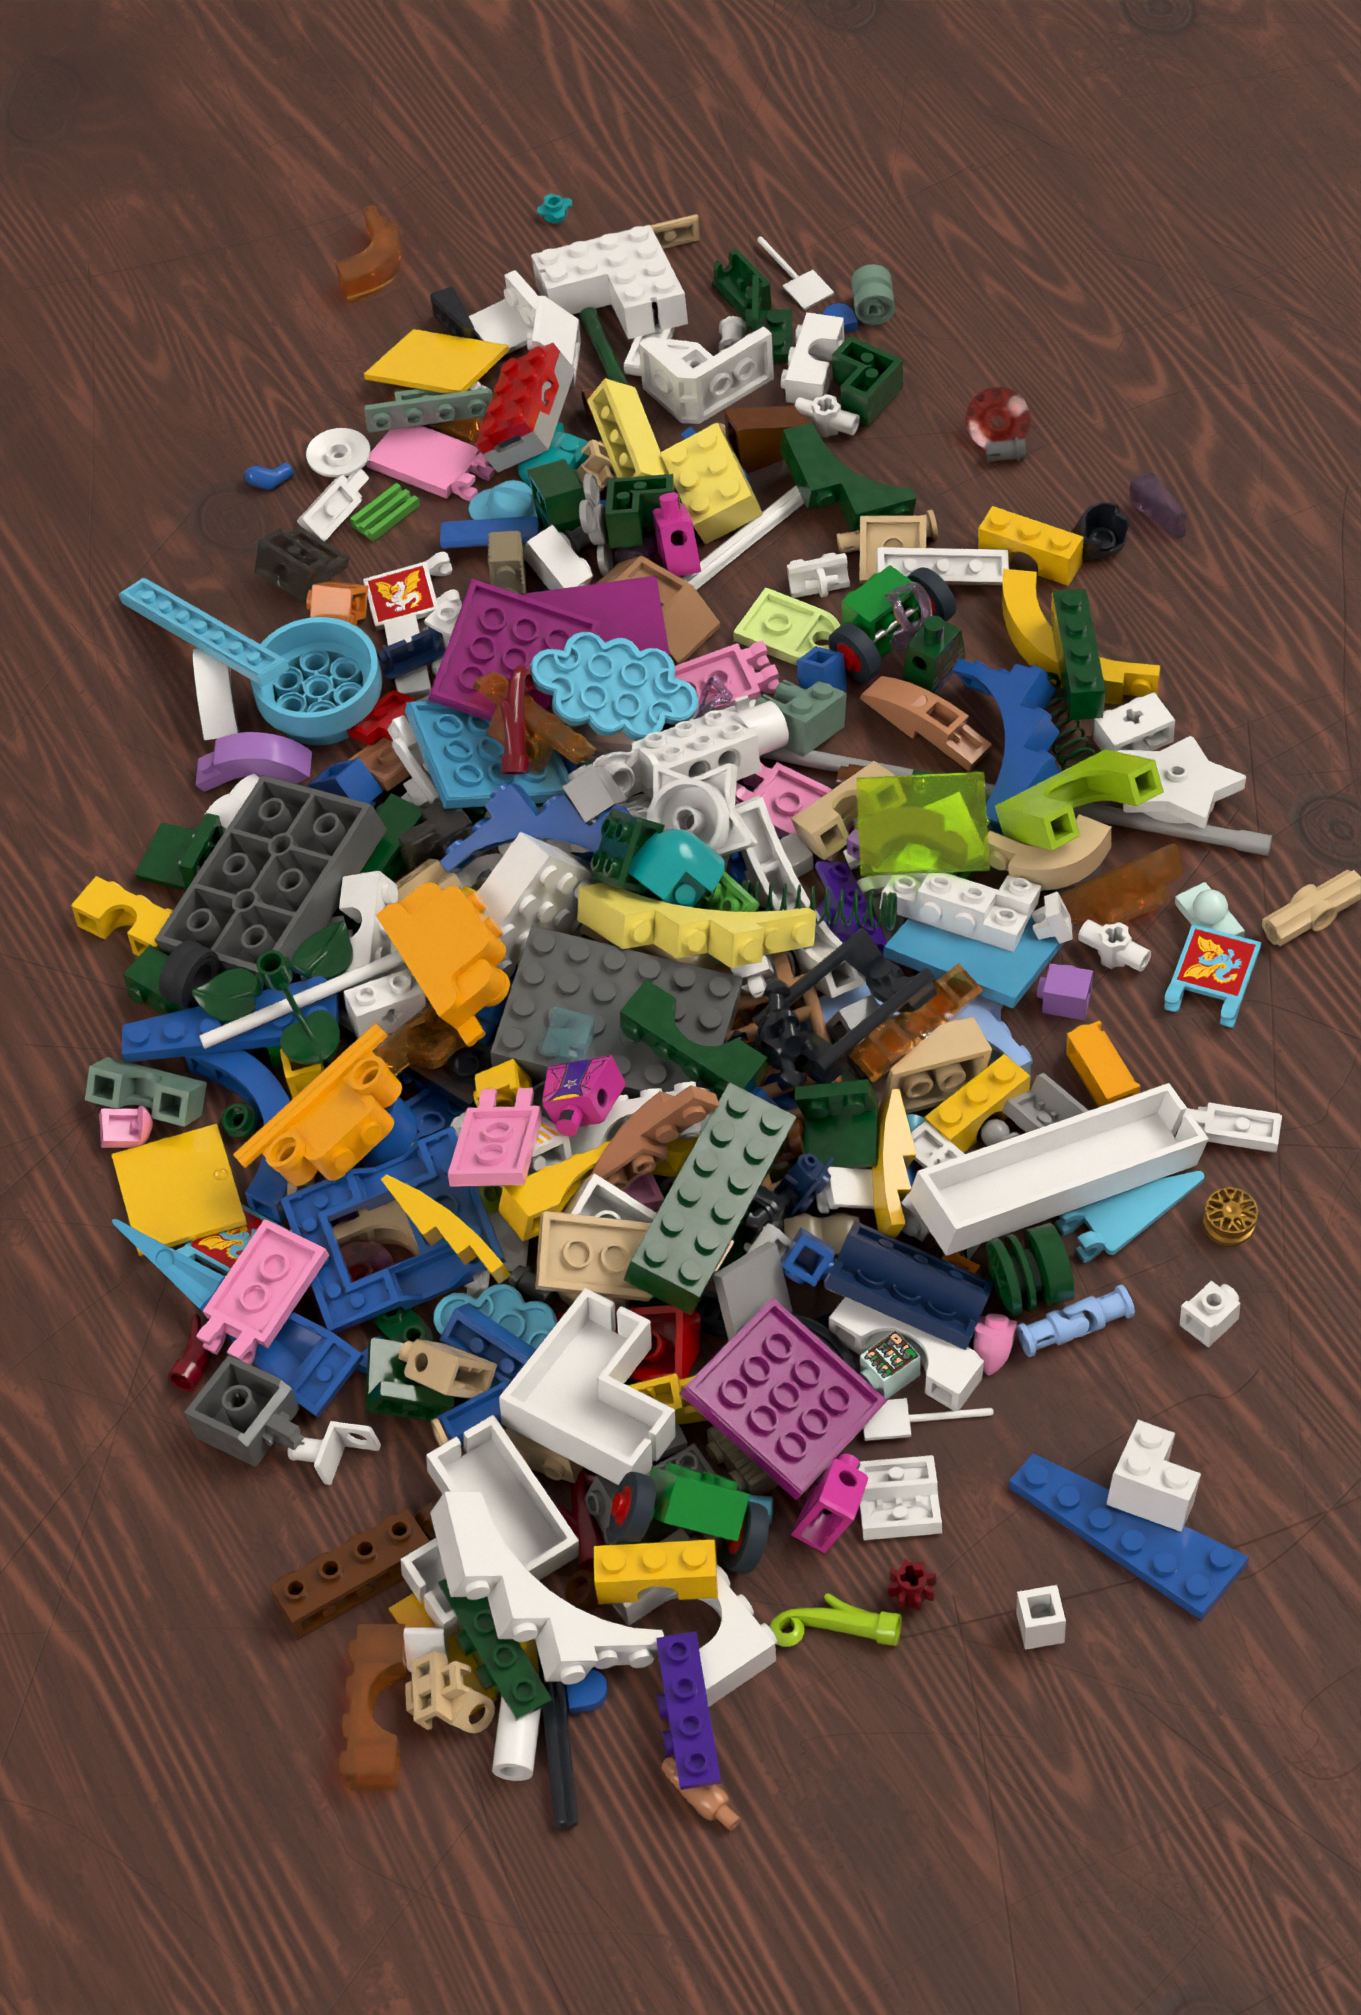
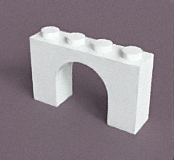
M680 1528L660 1542L697 1541L698 1539L696 1537L690 1539L685 1531ZM717 1565L718 1598L699 1599L713 1607L722 1620L720 1628L713 1639L699 1649L709 1707L776 1662V1636L766 1623L760 1625L752 1616L754 1611L748 1600L742 1594L736 1596L731 1590L729 1578L719 1565ZM650 1587L638 1593V1602L614 1603L612 1605L628 1626H630L661 1604L678 1598V1594L675 1590L668 1587Z

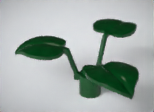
M342 920L321 929L307 938L295 951L294 963L290 961L289 957H284L279 951H266L257 960L256 966L259 972L255 975L247 969H230L215 976L205 985L193 989L192 993L200 1007L208 1015L222 1022H232L255 1011L256 1002L254 997L262 995L264 983L271 990L282 991L299 1021L290 1024L284 1029L280 1039L283 1053L287 1058L296 1063L322 1064L331 1059L336 1053L340 1043V1029L335 1018L324 1010L314 1011L304 1018L288 988L292 981L291 970L305 978L314 974L315 976H322L327 980L343 974L349 968L353 959V948L347 925Z

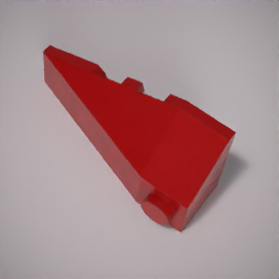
M672 1305L627 1308L650 1320L652 1347L629 1378L641 1382L672 1374H677L680 1380L687 1378L700 1352V1314L694 1311L691 1316ZM615 1309L616 1330H615L614 1332L618 1334V1325H617V1310H618V1309ZM565 1313L555 1314L558 1322Z

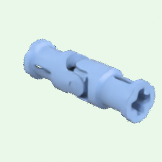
M1120 1284L1115 1287L1113 1292L1098 1298L1090 1296L1066 1306L1063 1310H1054L1047 1313L1046 1318L1027 1326L1021 1323L1017 1325L1016 1332L1023 1351L1028 1357H1032L1036 1354L1037 1350L1054 1343L1060 1346L1073 1340V1338L1103 1329L1105 1324L1123 1316L1126 1318L1133 1317L1135 1309L1124 1285Z

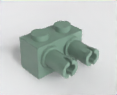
M783 680L775 689V699L763 694L762 697L756 700L754 705L757 706L771 701L778 706L786 720L789 733L788 743L784 748L804 757L845 727L847 693L821 681L816 682L808 689H803L788 680Z

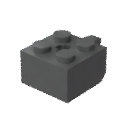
M231 1355L227 1356L184 1412L195 1438L254 1467L259 1464L274 1443L295 1450L304 1439L303 1435L300 1434L299 1426L291 1422L300 1410L292 1388L282 1379Z

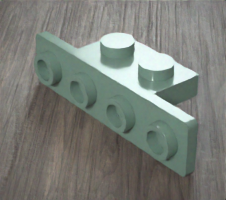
M490 388L450 394L422 389L394 392L396 401L365 405L364 413L368 432L484 417L487 413V407L490 401H492V393Z

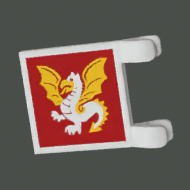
M439 552L426 562L363 579L364 585H368L367 597L376 631L385 629L383 620L415 614L417 619L428 617L444 600L460 608L462 607L457 590H449L437 599L435 596L430 575L447 576L452 572V566L446 552Z

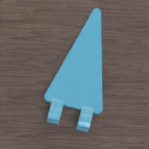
M1196 1171L1149 1182L1059 1215L1061 1219L1057 1220L1055 1225L1062 1235L1075 1231L1083 1222L1087 1225L1090 1232L1083 1233L1077 1237L1080 1247L1075 1249V1253L1083 1263L1091 1261L1103 1250L1109 1255H1114L1200 1186L1204 1181V1173Z

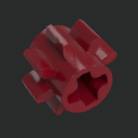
M904 1559L903 1565L899 1570L890 1569L889 1574L892 1583L888 1585V1596L898 1597L899 1609L907 1606L915 1607L917 1611H920L921 1605L926 1599L934 1601L935 1590L932 1587L936 1585V1573H926L925 1561L922 1560L918 1564Z

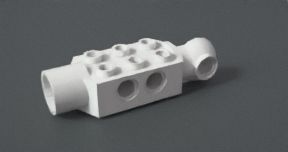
M771 701L738 713L722 709L713 710L700 718L680 722L673 728L662 732L650 733L645 738L632 742V751L627 753L619 751L602 755L592 765L594 767L605 765L626 799L639 792H643L650 798H653V768L655 765L694 778L730 763L737 766V780L761 772L759 756L787 745L789 739L788 727L781 710Z

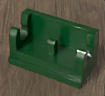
M737 248L729 252V264L726 268L722 269L723 266L719 260L715 262L712 287L745 322L746 309H752V306H747L746 287L752 286L753 275L759 274L761 310L772 309L771 284Z

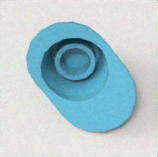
M516 480L505 481L498 486L477 494L470 502L468 509L471 518L474 520L537 516L531 488L527 484Z

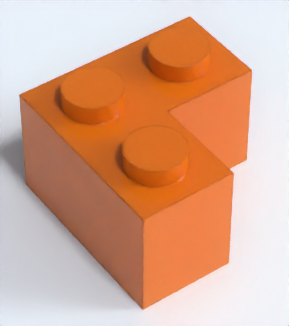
M331 581L312 585V590H309L306 600L307 609L310 610V618H335L349 622L357 627V620L366 618L368 585Z

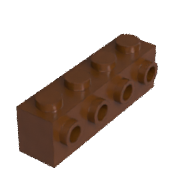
M408 1508L399 1514H390L376 1527L365 1533H357L351 1536L344 1545L331 1552L319 1554L310 1564L298 1571L282 1575L275 1584L270 1586L275 1605L297 1640L403 1581L401 1559L430 1541Z

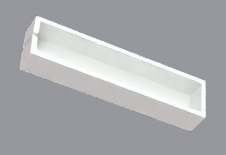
M1170 1083L919 1170L908 1198L945 1255L948 1256L1194 1167L1198 1164L1209 1138L1191 1114L1184 1116L1187 1107Z

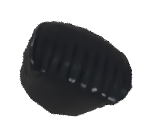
M1101 502L1089 506L1071 530V533L1083 536L1082 560H1098L1121 551L1127 540L1126 533L1130 526V518L1120 513L1119 507L1115 503Z

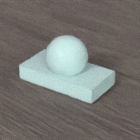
M1206 882L1175 896V905L1191 925L1195 924L1244 938L1245 930L1229 912L1225 896L1219 891L1211 890Z

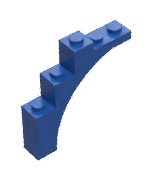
M958 659L952 669L968 689L992 696L1000 708L1004 721L1005 751L1002 767L992 794L979 814L981 819L994 833L997 832L1003 836L995 806L1061 772L1055 764V757L1048 753L1049 748L1060 731L1052 723V716L1044 710L1056 689L1048 681V674L1035 665H1031L1029 668L1015 664L1011 672L1002 668L996 671L977 660L971 663Z
M505 783L491 793L490 797L492 800L485 805L492 818L485 817L472 827L474 833L464 841L459 839L452 843L445 850L447 855L439 862L448 873L458 874L483 852L500 845L512 843L520 832L536 839L565 841L595 853L596 850H599L602 840V823L605 817L609 815L610 810L616 809L630 814L626 807L616 805L597 815L595 823L592 821L585 823L568 795H554L543 804L542 808L544 811L541 812L520 785L510 784L508 786ZM646 888V889H645V893H644L643 895H650V894H652V892H650V891Z

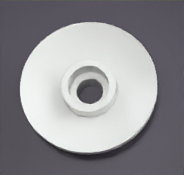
M348 428L330 429L320 433L309 443L306 451L309 466L320 475L327 477L348 476L363 468L368 462L370 445L366 437L358 431Z

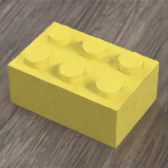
M718 422L660 452L669 474L674 476L675 487L682 503L685 504L690 514L693 527L705 545L763 515L735 452Z

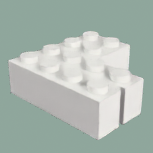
M650 225L637 226L631 230L615 234H605L602 237L587 241H577L568 246L546 249L531 255L535 283L540 295L546 296L571 315L580 313L588 307L599 308L612 305L628 339L655 333L652 310L653 302L657 303L661 331L688 324L685 293Z
M522 832L518 834L476 893L487 906V909L483 911L486 917L494 919L503 931L500 938L506 947V954L496 967L504 971L508 978L512 976L516 964L522 957L531 926L577 937L582 936L583 933H581L580 928L583 924L577 920L579 887L603 883L591 877L592 870L589 861Z
M585 1288L500 1395L501 1423L619 1485L628 1472H639L647 1475L652 1467V1459L657 1462L676 1437L675 1410L624 1384L652 1348L650 1320L620 1306L617 1310V1334L614 1332L616 1330L614 1302Z
M494 1415L463 1432L464 1450L467 1454L462 1457L461 1442L457 1437L426 1455L427 1472L442 1494L444 1492H482L490 1518L504 1543L523 1567L538 1581L578 1557L579 1540ZM437 1538L403 1557L401 1559V1572L420 1604L424 1602L425 1611L436 1628H443L446 1637L458 1631V1619L438 1585V1582L445 1579L446 1575Z

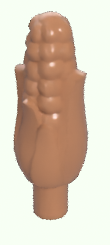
M668 1757L662 1763V1771L665 1772L670 1782L675 1784V1787L680 1790L676 1760L673 1757ZM710 1785L680 1790V1793L687 1799V1802L693 1805L705 1819L709 1821L718 1819L730 1831L735 1829L740 1823L741 1818L727 1806L729 1797L720 1787Z

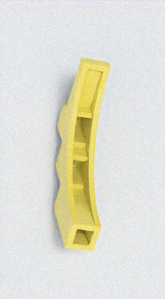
M603 882L579 887L577 920L621 949L654 944L676 959L708 953L727 966L734 968L761 963L763 955L814 946L816 912L809 907L767 912H732L698 909L650 899Z

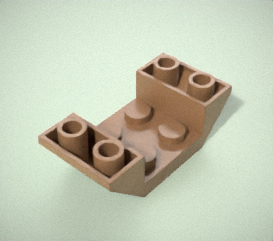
M643 556L618 563L596 584L656 575L670 657L675 666L684 663L720 628L719 620L690 583Z

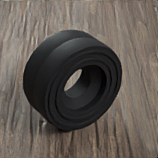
M194 941L180 943L171 952L161 971L159 979V992L165 1000L175 1003L184 1009L200 1006L192 990L205 985L219 974L220 961L218 955L213 950L203 947Z

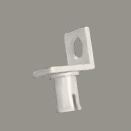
M330 1421L325 1437L322 1440L304 1438L295 1450L288 1448V1457L294 1461L315 1462L314 1468L323 1483L331 1485L345 1447L379 1451L381 1444L369 1426ZM349 1433L359 1434L367 1440L354 1438Z

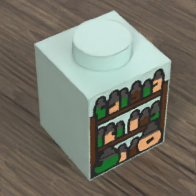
M895 1330L860 1355L859 1375L887 1400L920 1376V1355Z

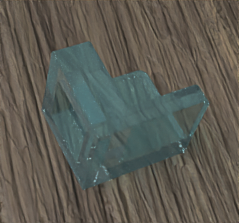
M552 1006L549 1013L550 1026L542 1046V1052L546 1055L571 1062L585 1060L595 1033L594 1017Z

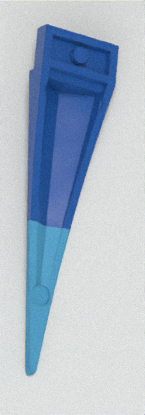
M112 1219L113 1224L203 1312L225 1277L117 1219ZM292 1312L269 1348L258 1344L253 1362L262 1371L282 1379L292 1388L298 1404L319 1418L365 1356L333 1332ZM226 1334L233 1342L237 1340L236 1338Z

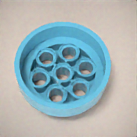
M329 617L305 618L275 630L260 644L285 658L290 669L263 687L250 679L256 705L263 718L270 725L284 732L288 737L297 742L321 746L334 744L349 738L346 730L362 721L372 711L379 699L382 689V675L376 649L366 633L349 622Z

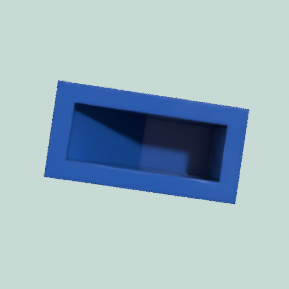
M360 758L332 764L308 784L310 788L368 803L372 806L377 803L374 798L383 792Z

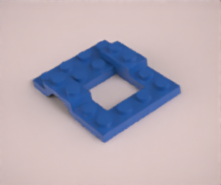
M453 1126L416 1141L402 1156L377 1167L350 1169L338 1180L329 1181L326 1179L280 1199L292 1232L325 1248L329 1254V1257L311 1283L327 1330L337 1334L402 1306L404 1310H407L474 1281V1275L488 1270L478 1256L464 1265L444 1237L431 1246L406 1214L421 1254L352 1282L330 1221L363 1207L370 1211L396 1200L381 1181V1178L386 1174L423 1192L450 1210L486 1243L502 1263L506 1262L478 1187H450L448 1172L459 1138Z

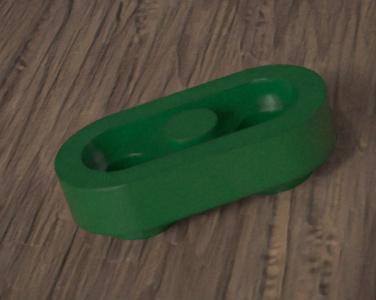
M401 1306L373 1318L376 1330L385 1340L405 1343L410 1341L408 1340L410 1337L419 1336L420 1340L434 1342L431 1329L412 1308L404 1310ZM390 1312H397L394 1316H386Z

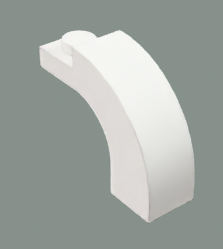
M193 649L194 676L204 740L217 739L238 733L239 726L232 689L231 668L200 649Z

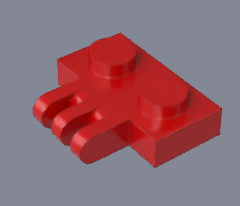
M393 689L377 701L372 711L362 721L346 730L348 736L368 746H371L382 737L393 742L388 732L392 720L403 715L408 720L405 713L406 704L416 700Z

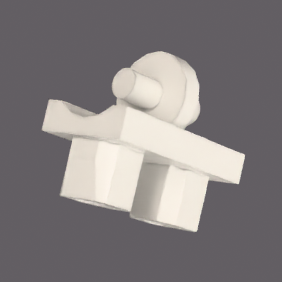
M834 552L823 554L818 559L808 561L799 559L791 561L787 565L792 598L819 593L820 597L828 596V591L850 587L845 553L838 555Z

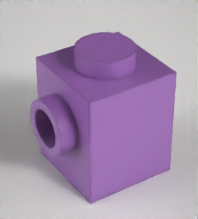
M1050 963L1047 977H1040L1037 990V998H1043L1042 1013L1085 1020L1092 993L1093 971L1076 968L1072 965Z

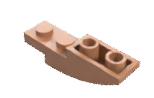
M881 676L861 694L860 699L909 737L913 739L919 733L967 771L976 766L989 753L992 747L989 741L966 725L969 717L967 714L924 688L896 678Z
M692 1085L675 1096L659 1091L645 1102L618 1130L607 1145L591 1175L595 1173L621 1191L627 1189L630 1183L643 1174L653 1171L656 1165L669 1157L666 1143L677 1139L680 1133L693 1124L703 1121L706 1115L719 1107L716 1094Z

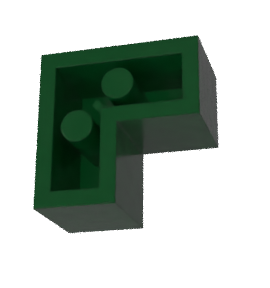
M849 335L832 354L833 383L841 386V410L859 415L860 423L869 426L903 388V359Z
M565 459L528 469L534 506L541 531L553 525L558 532L564 534L565 530L571 532L580 527L579 506L581 500L586 499L584 487L580 482L577 470H571Z
M673 474L608 479L605 517L610 548L621 547L629 549L643 545L644 527H654L652 512L654 509L661 508L659 497L666 493H676Z

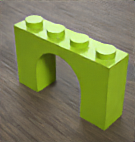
M1105 749L1001 802L995 808L1004 837L1053 851L1080 836L1073 808L1098 801H1115L1137 807L1162 794L1164 790L1155 760Z

